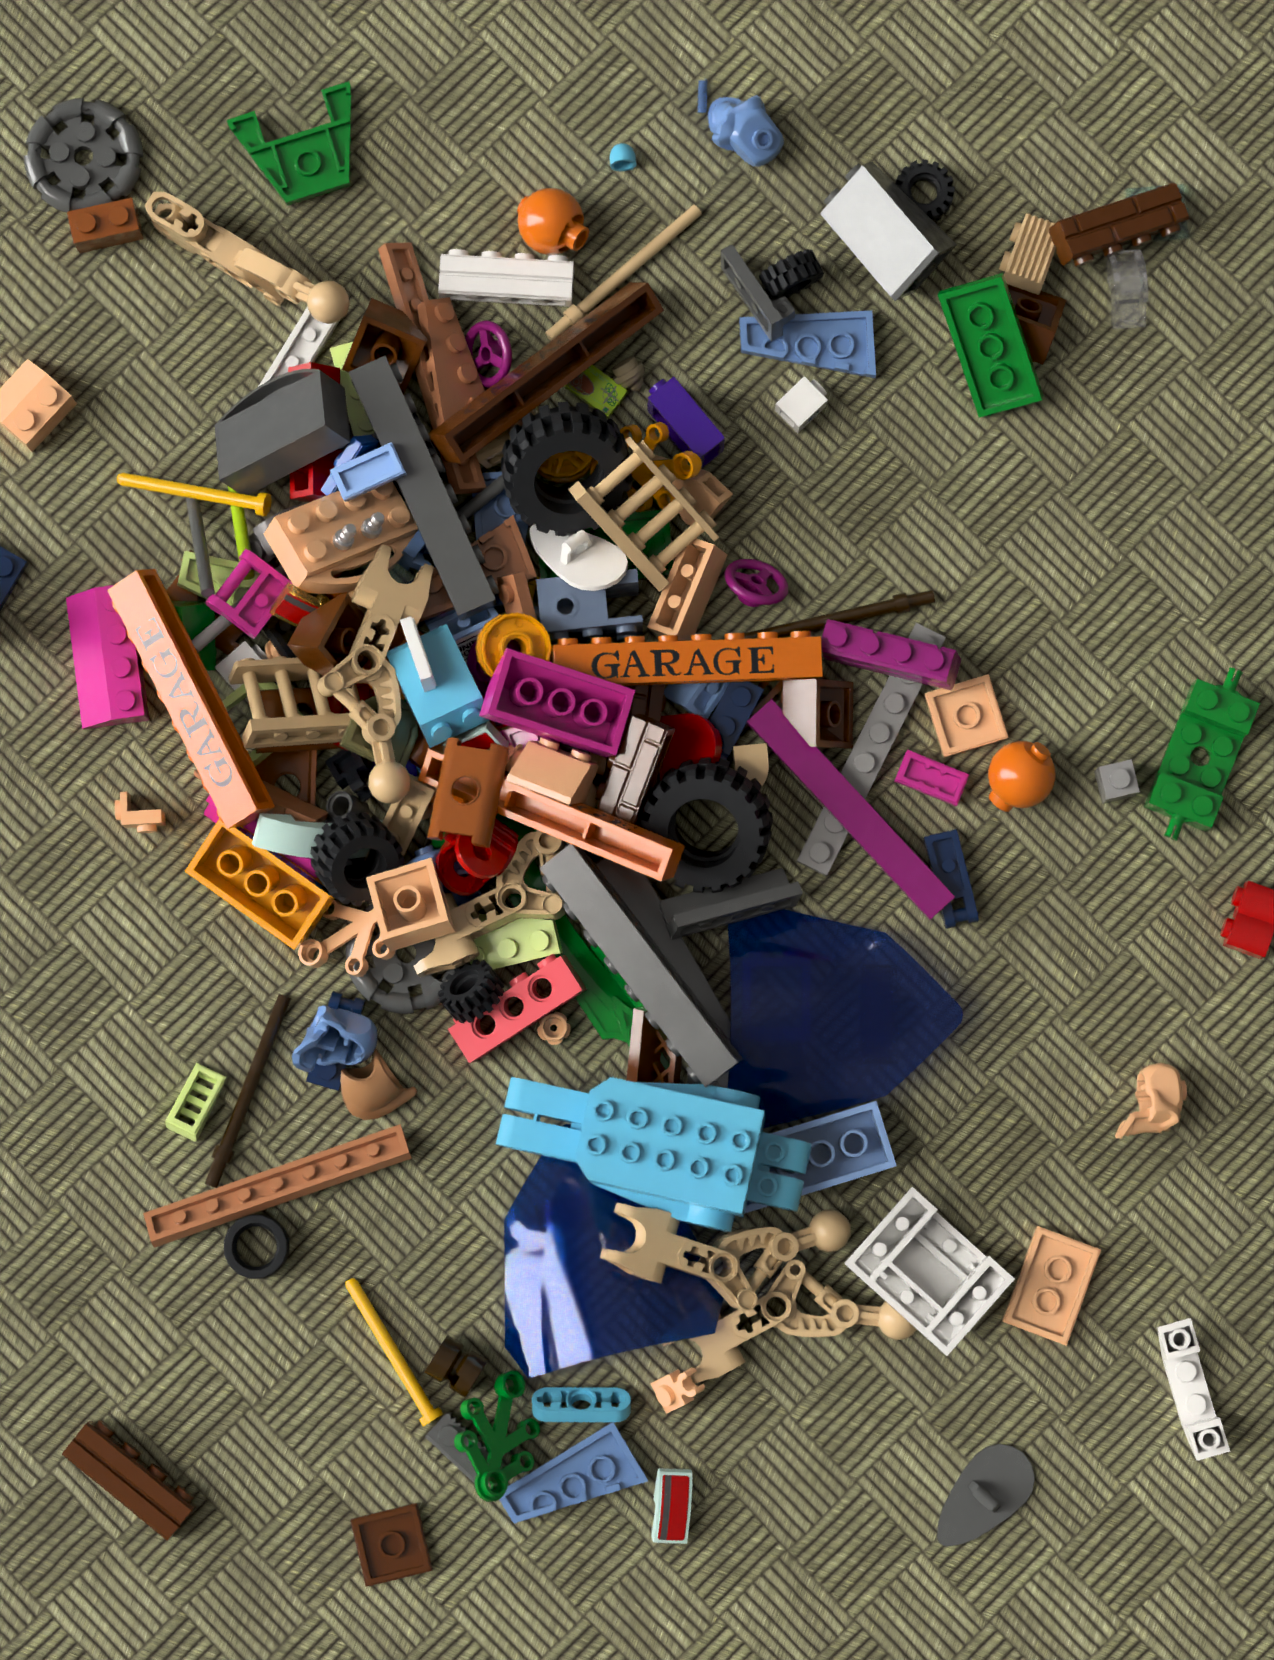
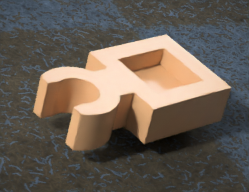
M689 1368L682 1373L677 1369L650 1383L657 1400L662 1405L666 1414L693 1401V1396L705 1389L704 1384L697 1386L691 1379V1375L697 1372L695 1368Z

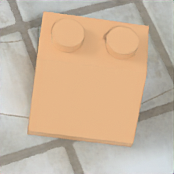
M27 359L0 388V424L33 452L77 403L72 395L52 377Z
M541 737L540 741H528L506 780L568 805L586 802L599 764L590 761L591 755L586 752L572 749L571 753L559 749V742Z
M432 858L366 877L381 937L390 952L455 932L447 899Z

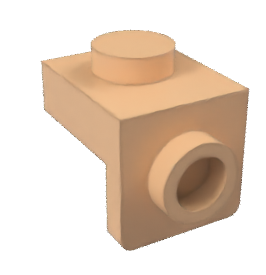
M127 791L120 792V800H115L116 820H121V825L124 828H137V833L157 832L158 826H166L165 812L161 809L131 811V795Z

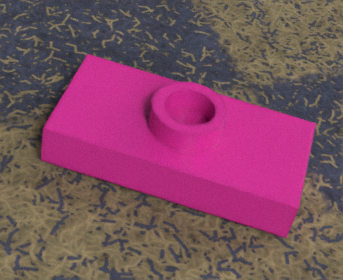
M907 750L894 782L957 806L969 774Z

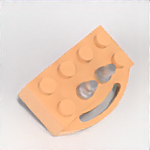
M391 481L347 502L343 501L340 491L279 514L273 518L264 536L296 591L314 594H335L355 590L361 575L348 578H334L332 576L370 563L382 544L391 547V552H394V556L389 559L388 571L390 572L403 556V550L417 532L418 527L404 500Z

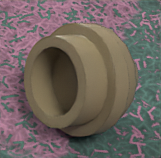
M635 356L622 360L611 369L615 375L613 380L616 384L621 385L623 388H630L635 392L641 390L645 367L641 361L637 362Z

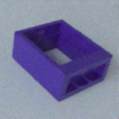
M674 376L667 382L665 379H661L651 387L647 411L656 422H663L667 425L669 438L681 452L692 451L701 458L702 469L724 451L725 437Z

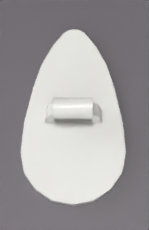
M536 524L530 527L531 543L536 553L557 576L569 585L581 590L597 591L607 589L619 583L626 575L628 568L626 555L618 546L605 539L587 533L584 530H580L576 534L575 532H566V536H555V531L549 530L546 534L538 531Z

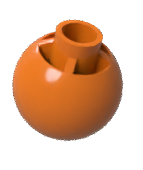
M544 188L521 200L517 209L519 232L524 242L534 251L546 255H557L566 252L568 249L578 251L584 246L589 236V228L583 225L584 215L582 208L571 194L558 188Z
M1028 741L1012 742L999 749L993 756L988 769V780L992 789L989 794L990 801L997 808L1005 812H1009L1013 807H1033L1044 801L1051 793L1056 778L1055 766L1050 757V751L1039 742L1032 743Z

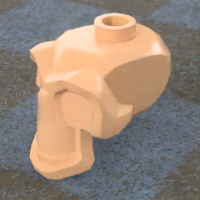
M1156 1063L1148 1065L1140 1071L1137 1076V1091L1135 1092L1139 1111L1130 1113L1128 1118L1120 1123L1115 1137L1122 1139L1123 1136L1141 1133L1169 1132L1173 1125L1179 1123L1183 1101L1187 1097V1085L1185 1080H1181L1180 1074L1175 1067L1166 1063Z

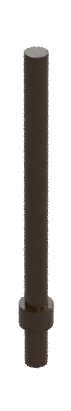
M933 590L911 595L901 593L892 595L890 600L744 633L745 639L758 638L757 633L778 632V638L789 637L790 632L824 629L828 619L850 623L893 612L899 615L910 612V608L935 603Z
M281 994L277 997L220 1145L216 1144L211 1156L214 1158V1161L204 1183L206 1185L217 1188L227 1163L231 1164L235 1153L232 1149L290 1004L291 998Z

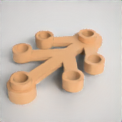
M333 900L330 906L334 904L333 913L329 914L327 909L323 917L330 920L340 918L352 923L322 942L315 939L304 941L298 951L299 959L307 966L313 968L321 967L327 962L331 952L357 937L351 956L346 960L345 969L347 973L353 976L362 977L368 971L369 965L365 956L375 924L378 923L375 910L372 909L366 912L344 906L339 901ZM380 933L379 939L373 943L372 951L376 957L388 960L394 956L396 950L390 952L387 948L386 952L381 954V947L385 943ZM319 950L318 957L314 959L315 952ZM359 961L360 967L357 971H354V964Z

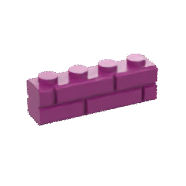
M830 619L826 621L821 638V651L825 660L951 691L961 664V658L954 649L945 647L939 649L937 645L879 631L875 633L871 629Z

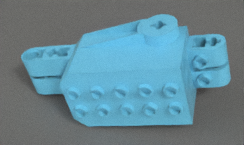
M511 1077L504 1108L531 1114L534 1117L531 1120L502 1114L496 1145L578 1163L587 1179L593 1185L645 1207L657 1208L672 1213L671 1217L681 1222L726 1232L732 1231L735 1216L744 1218L747 1201L798 1211L804 1181L770 1173L769 1171L771 1167L806 1174L812 1144L809 1142L763 1132L766 1116L765 1111L758 1110L761 1097L713 1085L705 1087L703 1084L631 1082L613 1077L608 1078L591 1089L590 1093ZM540 1117L571 1123V1127L567 1128L540 1122Z

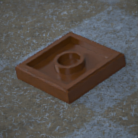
M418 1503L350 1519L366 1587L433 1571Z

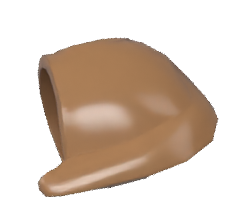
M376 1048L372 1053L371 1062L366 1066L344 1068L341 1070V1094L346 1108L353 1116L363 1120L378 1119L387 1115L417 1094L415 1087L403 1088Z

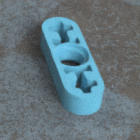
M545 1387L538 1389L532 1396V1414L537 1420L542 1422H621L627 1419L631 1413V1397L622 1388ZM584 1400L589 1402L590 1406L586 1409H577L572 1404L576 1401ZM562 1402H566V1408H562ZM597 1402H601V1408H597ZM544 1403H551L550 1407H544ZM612 1403H619V1407H612Z

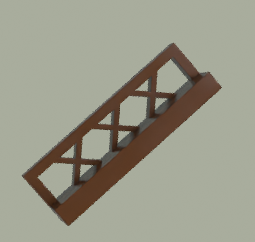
M644 1006L633 1008L626 1080L631 1082L679 1084L682 1056L677 1057L672 1053L666 1044L668 1037L661 1028L657 1030L650 1024L645 1016L647 1010ZM666 1050L670 1057V1066L666 1070L660 1062L661 1052Z

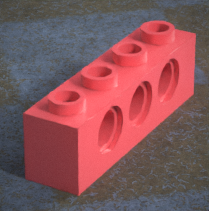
M551 954L537 964L539 967L538 971L530 976L524 972L509 982L512 988L505 991L503 996L498 997L500 999L498 1005L492 1004L493 1010L490 1013L487 1010L483 1012L484 1016L489 1015L495 1021V1029L491 1034H486L481 1030V1019H478L477 1016L474 1022L470 1023L467 1020L465 1023H460L453 1018L455 1024L448 1028V1031L469 1063L476 1062L587 990L566 955L557 958L555 954ZM542 978L547 979L552 985V992L546 998L541 997L536 991L537 982ZM512 997H518L523 1002L524 1009L519 1016L511 1014L508 1009V1002Z

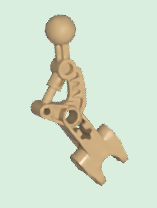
M153 192L144 205L155 229L160 234L188 252L200 255L207 262L250 288H256L271 303L280 307L285 298L295 304H299L301 300L307 303L308 310L313 318L327 324L338 322L347 314L350 305L349 295L339 283L323 281L316 285L312 284L307 277L298 271L269 258L262 251L235 234L205 219L198 210L169 193ZM167 200L171 203L158 204L156 210L153 212L154 204L157 201ZM166 211L171 212V214L165 218L160 217V215Z
M382 544L367 569L360 576L352 596V602L367 608V611L349 655L319 679L317 689L325 697L334 695L350 711L348 716L362 728L363 738L372 745L376 764L369 775L368 787L377 800L383 803L394 804L402 801L408 795L411 787V777L407 769L395 761L391 738L401 720V698L395 669L386 660V654L401 619L411 616V618H414L417 626L429 599V589L434 567L425 563L416 573L412 583H398L391 577L388 571L392 548ZM377 626L379 627L378 633L381 636L373 642V645H369L368 643L372 641L375 630L372 628ZM358 655H364L371 661L370 670H365L359 666L357 661ZM358 683L371 685L378 704L377 713L364 700L358 702L346 689Z
M593 783L586 802L583 804L596 808L598 802L595 799L597 789ZM539 830L530 832L518 842L516 852L505 871L501 875L496 876L495 889L460 906L457 905L452 893H445L455 932L435 938L433 951L414 965L417 975L423 977L446 970H453L474 960L480 955L474 939L519 918L553 920L562 918L565 910L559 893L551 892L547 886L546 892L530 888L524 883V876L531 862L539 856L540 867L564 849V841ZM510 894H520L522 899L517 907L508 908L505 906V900ZM496 901L503 912L500 915L498 914L495 906L493 905V903ZM481 909L487 912V920L483 922L478 918V911Z
M616 1203L614 1213L633 1223L636 1230V1240L624 1252L602 1248L600 1258L614 1264L627 1274L656 1283L662 1282L666 1266L704 1278L731 1307L748 1311L752 1310L757 1304L756 1290L766 1277L771 1278L783 1261L792 1260L798 1251L814 1246L827 1253L840 1250L847 1244L851 1236V1225L841 1212L827 1209L813 1216L808 1227L794 1232H783L779 1228L771 1226L749 1227L719 1236L709 1246L676 1235L680 1220L671 1217L672 1213L657 1208L634 1207ZM763 1248L764 1252L753 1265L756 1270L747 1281L740 1268L739 1258L744 1253ZM687 1251L691 1255L699 1256V1262L688 1261V1259L683 1257L684 1252ZM720 1257L723 1261V1269L716 1275L713 1265L715 1260Z
M793 1258L786 1262L767 1293L757 1298L756 1305H761L762 1314L769 1321L768 1323L762 1325L760 1318L752 1323L753 1330L748 1332L745 1328L739 1329L737 1327V1324L740 1322L739 1316L745 1313L747 1317H752L757 1314V1311L754 1308L748 1311L737 1309L722 1317L713 1301L686 1315L676 1326L660 1336L659 1339L663 1346L682 1339H689L697 1343L701 1348L703 1357L701 1363L695 1368L697 1372L691 1375L693 1383L696 1384L708 1379L718 1378L745 1363L746 1361L738 1345L771 1327L778 1328L787 1335L829 1337L841 1334L846 1328L852 1327L854 1324L876 1326L888 1338L894 1340L907 1339L917 1329L886 1301L881 1306L855 1304L854 1301L843 1298L831 1286L827 1284L824 1287L810 1275L801 1260ZM801 1284L816 1296L814 1301L826 1310L828 1314L816 1316L804 1314L797 1309L796 1296ZM773 1297H780L786 1303L784 1313L779 1316L769 1314L766 1309L768 1300Z

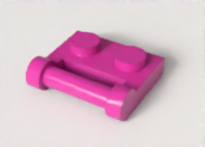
M245 549L239 556L240 562L216 594L208 597L205 604L254 639L273 615L286 594L294 586L289 579L260 557ZM251 569L255 570L260 575L235 608L231 607L226 602Z

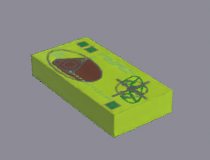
M591 365L564 386L592 408L603 411L607 419L610 418L628 394V390L616 384L613 379L594 365Z

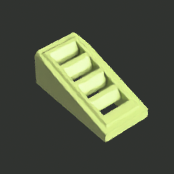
M196 1063L165 1121L166 1127L196 1142L227 1077ZM198 1077L214 1084L213 1089L211 1090L196 1083ZM194 1090L208 1097L206 1102L190 1095L191 1091ZM188 1103L201 1109L200 1113L197 1114L185 1108V1104ZM181 1115L195 1122L194 1125L191 1126L178 1120L179 1116Z

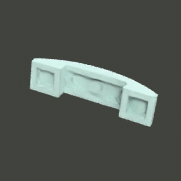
M260 813L252 844L255 847L276 853L313 858L310 854L311 847L317 846L314 839L317 834H323L324 830L322 827L326 823L295 821L292 815ZM370 848L355 852L349 859L366 857Z

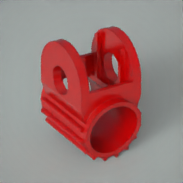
M496 818L490 848L474 846L471 843L472 837L445 833L443 839L446 841L441 847L435 863L438 877L442 884L455 894L466 896L476 893L485 882L494 876L501 875L508 867L517 849L518 834ZM458 861L468 872L467 877H461L455 872L454 862Z

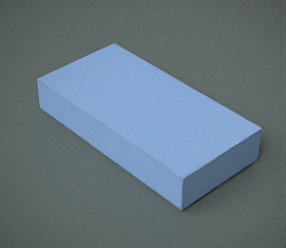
M392 442L330 470L344 502L407 475Z

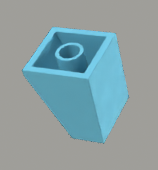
M447 624L420 636L437 685L435 689L424 692L407 642L389 650L386 654L389 663L395 669L403 695L430 748L446 741L447 738H453L489 721V719L479 716L484 700Z

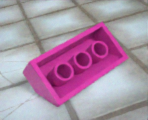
M114 585L95 587L66 597L83 730L149 721L142 659L135 645L128 638L127 629L120 615L112 606V599L107 590Z
M506 648L488 684L479 716L603 757L617 755L635 690Z

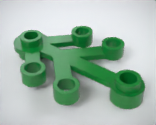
M517 1371L502 1373L495 1381L494 1390L499 1398L493 1429L484 1413V1405L480 1399L470 1398L464 1400L460 1406L462 1416L467 1420L473 1421L489 1452L487 1462L477 1446L478 1438L473 1431L467 1430L458 1433L455 1436L454 1445L459 1452L467 1454L477 1473L474 1482L475 1490L478 1496L487 1502L501 1499L507 1491L508 1481L519 1473L530 1471L534 1466L532 1454L528 1451L515 1453L511 1457L510 1464L501 1468L503 1455L522 1442L536 1438L540 1432L538 1422L529 1418L520 1421L517 1424L516 1430L507 1435L512 1401L514 1398L520 1397L525 1391V1380ZM470 1404L474 1406V1414L470 1411ZM526 1425L530 1428V1435L526 1431ZM464 1437L468 1439V1447L464 1444ZM521 1457L525 1462L524 1467H522V1465L520 1464Z

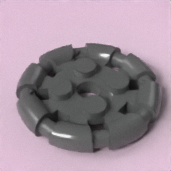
M75 98L54 105L52 112L45 117L41 115L37 119L25 143L28 146V153L24 156V166L32 188H37L41 192L42 200L53 208L67 213L68 211L114 202L122 196L126 198L130 194L142 170L139 167L140 158L143 157V146L135 125H130L126 121V115L121 110L98 99L95 102L84 101V98ZM84 115L95 116L94 125L89 122H83ZM63 121L68 128L57 135L53 127ZM116 128L120 134L112 141L107 133ZM41 149H49L50 159L41 158ZM81 150H89L93 153V159L87 165H79L75 162V157ZM117 156L127 157L126 165L116 166ZM56 174L61 182L52 186L48 180ZM111 180L115 186L105 193L101 187ZM75 189L86 190L84 199L74 198Z
M373 903L363 911L369 912L374 909ZM380 932L376 935L375 941L379 939ZM357 937L346 943V960L351 956ZM434 938L414 944L416 957L409 963L399 961L397 950L394 956L388 960L376 957L372 951L374 941L370 940L365 957L373 956L376 968L368 969L367 973L362 977L349 974L356 989L368 1001L374 1000L382 1005L381 1009L388 1012L414 1014V1010L425 1007L429 1010L439 1005L441 1002L438 991L442 990L440 988L441 983L447 982L445 977L448 974L453 975L456 972L454 969L447 970L441 981L432 977L433 974L423 977L417 975L414 965L433 951L435 946ZM385 944L381 947V954L387 950ZM359 961L354 964V971L359 969ZM383 979L394 984L389 994L379 988ZM421 985L423 994L410 997L408 987Z

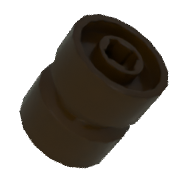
M447 1335L428 1365L425 1374L440 1383L447 1380L451 1390L466 1398L488 1360L473 1350L466 1353L463 1344Z

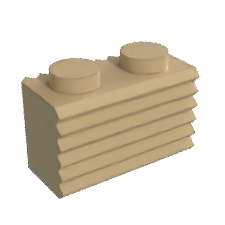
M1029 213L1025 214L1022 224L1015 222L1009 241L1015 243L1012 253L1005 251L999 270L1005 272L1004 277L1007 284L1037 295L1040 294L1056 249L1049 234V228L1055 222L1032 216Z

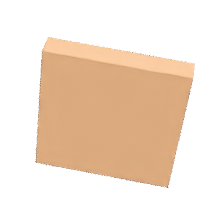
M989 674L954 684L952 691L940 688L924 694L943 758L1009 738Z

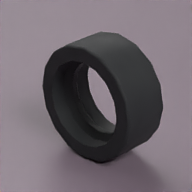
M247 1215L237 1220L228 1229L224 1239V1255L229 1266L238 1275L249 1279L266 1278L277 1273L286 1263L290 1252L289 1237L285 1228L276 1219L266 1215ZM256 1226L268 1229L274 1235L277 1243L274 1258L268 1264L261 1267L245 1264L237 1252L239 1236L246 1229Z

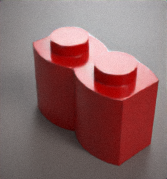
M1248 880L1244 883L1243 887H1236L1231 900V905L1236 906L1232 919L1226 917L1220 936L1225 938L1223 942L1224 947L1263 959L1266 956L1274 933V889Z

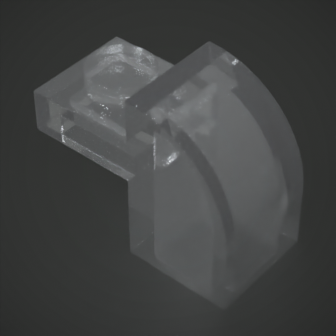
M1125 250L1107 257V283L1111 291V325L1113 329L1146 327V302H1149L1146 265L1141 250Z

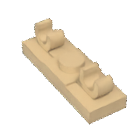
M409 774L411 777V787L408 795L402 801L394 804L391 803L382 822L401 845L403 850L401 854L403 856L436 790L435 787L419 781L418 776L415 777Z

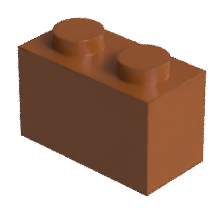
M133 198L67 212L73 243L79 253L144 239L138 210Z

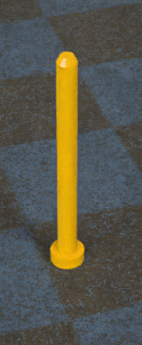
M124 472L117 476V483L121 486L254 509L256 515L266 517L271 509L272 499L269 493L260 492L258 496Z
M351 1278L346 1281L345 1284L348 1292L423 1417L419 1421L424 1427L442 1416L443 1412L440 1407L434 1409L358 1280Z

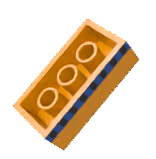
M219 819L185 872L295 950L308 939L334 900V897L318 877H313L281 853L255 847L252 844L254 834L243 826L227 829L225 824Z

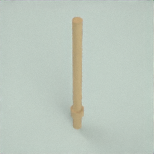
M693 204L576 306L572 304L563 312L564 316L545 332L546 336L553 341L585 317L588 312L702 215L701 210Z

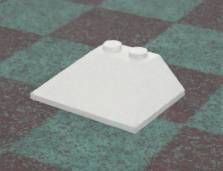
M911 1187L844 1264L941 1352L948 1356L1015 1278L990 1256H985L936 1212L938 1210Z

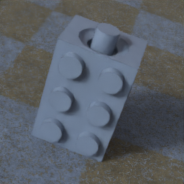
M637 569L627 570L626 575L619 583L607 589L597 591L578 589L569 585L560 577L536 579L539 606H534L537 620L543 624L550 636L551 646L558 645L557 639L578 638V641H583L584 644H591V638L617 637V641L625 642L624 637L643 634L642 615L608 619L606 601L608 598L639 595Z

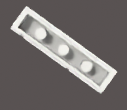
M451 249L448 254H441L439 298L450 297L451 300L564 307L572 305L574 262L568 261L566 256L550 255L548 260L535 259L533 254L517 253L515 258H503L501 253L495 251H484L482 256H469L468 251L461 249Z

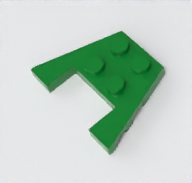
M349 81L321 90L331 120L330 123L265 143L255 111L226 120L229 129L287 206L350 186L352 89Z

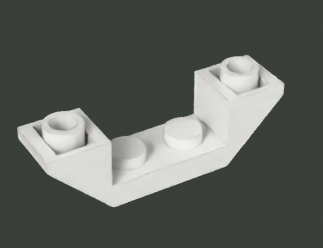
M1191 1318L1157 1327L1163 1364L1181 1425L1196 1461L1230 1452L1221 1418L1216 1417L1197 1353L1200 1352V1347Z

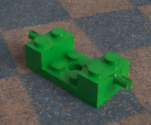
M1229 667L1223 685H1213L1198 678L1191 684L1144 804V808L1171 818L1164 834L1167 838L1171 837V840L1178 841V836L1184 823L1205 832L1212 828L1224 798L1222 793L1244 737L1249 734L1260 703L1243 697L1238 691H1235L1243 674L1240 670H1237L1235 673V668ZM1202 748L1208 753L1209 760L1206 765L1197 766L1192 762L1191 752L1193 749Z

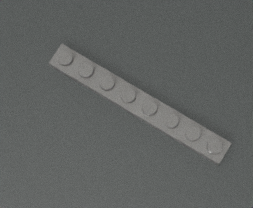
M916 623L908 639L937 645L940 649L946 637ZM889 675L841 771L845 779L864 799L922 683ZM823 807L796 862L827 876L848 832L825 807Z

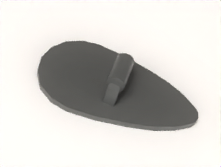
M996 1444L987 1446L975 1454L960 1474L943 1505L937 1528V1539L940 1544L948 1547L972 1541L1009 1518L1027 1501L1033 1491L1035 1476L1032 1464L1024 1453L1013 1446Z

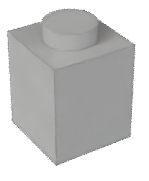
M1132 759L1100 766L1094 771L1102 804L1134 797L1140 792Z

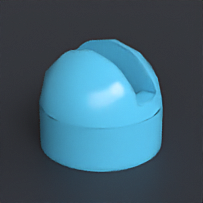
M620 143L611 150L609 159L612 170L628 171L636 167V154L631 146Z

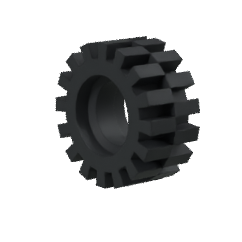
M922 160V163L919 164L917 161L911 162L910 167L905 166L902 169L895 184L932 220L936 219L938 221L942 218L943 214L948 212L952 204L955 192L954 180L952 176L947 175L948 170L945 167L942 169L938 167V162L934 161L933 164H929L928 160ZM918 181H928L935 186L937 196L930 203H919L912 197V186Z
M806 249L803 252H797L795 255L791 254L786 259L777 261L774 265H770L767 267L768 269L761 272L762 274L759 275V279L768 297L773 301L782 297L789 298L792 294H798L801 290L811 287V284L817 283L824 273L813 250Z
M476 959L473 960L472 965L468 962L464 964L462 969L460 967L454 969L455 974H448L445 977L447 982H442L440 985L442 990L438 991L440 1002L451 1016L460 1023H465L466 1020L470 1023L474 1022L476 1016L478 1019L483 1018V1012L486 1010L490 1013L493 1010L492 1004L498 1005L500 1002L498 997L504 994L502 989L504 984L486 961L482 960L480 962Z

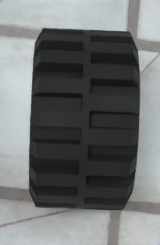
M354 812L346 813V818L342 819L339 815L333 818L334 823L330 826L326 823L322 827L324 830L323 834L316 835L314 841L317 846L311 847L310 852L314 858L310 860L311 866L315 870L314 873L335 899L338 898L341 903L347 905L350 901L354 906H361L363 901L369 905L372 904V899L366 877L403 865L404 856L401 854L403 850L394 835L374 815L370 817L365 812H360L358 816ZM370 848V852L363 863L352 869H344L347 860L352 854L361 849Z

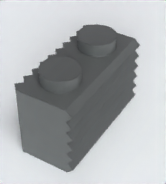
M447 1412L425 1438L474 1483L477 1473L467 1454L459 1452L454 1445L455 1436L460 1432L467 1431V1426H462V1421H457V1416L453 1417L452 1412ZM464 1437V1444L468 1447V1439ZM478 1440L477 1446L487 1462L489 1452L485 1444L482 1445V1440Z

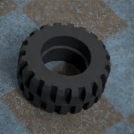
M558 402V407L549 408V405L539 407L540 413L533 415L532 412L528 413L522 418L523 425L519 426L517 424L509 432L511 440H506L502 449L501 469L510 506L515 513L520 514L521 520L527 525L532 526L536 523L537 530L546 534L549 530L555 531V536H566V532H575L576 534L578 531L590 527L593 530L600 528L568 489L572 486L554 487L539 480L536 477V473L544 461L557 453L565 451L583 452L598 462L593 473L581 482L586 490L590 486L594 488L629 457L627 443L623 433H620L618 425L613 419H606L603 411L594 408L591 412L587 404L579 402L576 403V407L569 406L568 402ZM629 474L603 498L605 501L601 506L607 513L611 509L615 511L617 506H621L629 498L627 491L632 489V474Z
M711 757L700 758L696 764H693L691 759L682 762L678 769L671 768L664 774L661 781L658 780L651 796H649L644 807L645 813L641 817L640 827L685 845L673 877L676 879L674 885L683 889L685 884L694 886L693 892L703 893L705 887H711L713 893L722 892L727 884L734 888L741 884L743 877L749 878L756 871L758 863L762 862L766 853L773 824V813L769 811V798L767 794H761L760 789L762 785L756 778L750 781L746 777L748 771L741 766L737 770L730 768V761L720 759L719 764L711 763ZM697 799H708L722 804L733 814L738 824V834L735 841L729 847L717 851H705L690 845L681 836L676 826V815L680 807L689 801Z

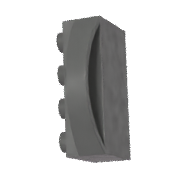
M299 369L279 375L248 393L215 424L219 480L236 492L249 495L257 490L266 488L269 484L337 449L344 448L350 443L345 387L321 370Z

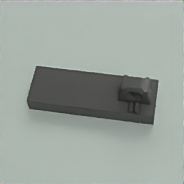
M733 244L722 249L721 269L770 341L772 342L783 336V325L795 318V309L786 297L771 301Z

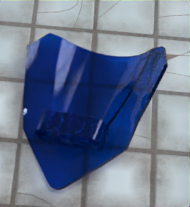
M785 909L728 924L731 982L730 1042L744 1060L728 1071L727 1088L761 1097L758 1110L765 1111L766 1118L763 1128L887 1096L962 1022L963 1011L959 1004L910 954L885 932Z
M565 1124L562 1127L570 1128L571 1124ZM542 1155L504 1218L505 1348L527 1378L538 1377L619 1353L714 1334L724 1298L706 1279L666 1266L662 1282L656 1283L627 1274L614 1264L600 1258L602 1248L624 1252L636 1240V1230L633 1223L614 1213L616 1203L634 1207L645 1206L593 1185L587 1179L578 1163ZM680 1221L676 1235L697 1242L688 1223ZM687 1251L684 1252L683 1257L688 1259V1261L699 1262V1256L691 1255Z

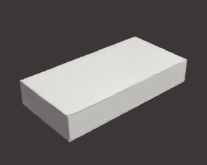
M409 616L401 619L400 623L424 692L435 689L437 685L414 618Z

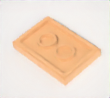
M1036 1226L1002 1322L1067 1346L1101 1249Z

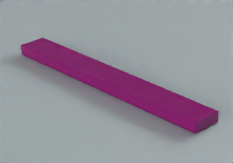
M772 699L747 721V724L767 743V746L929 921L955 898L947 887L820 750L807 744L783 715L782 709Z

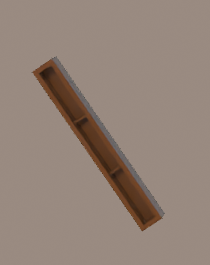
M648 282L628 283L431 431L428 435L445 462L461 464L662 313L664 309Z

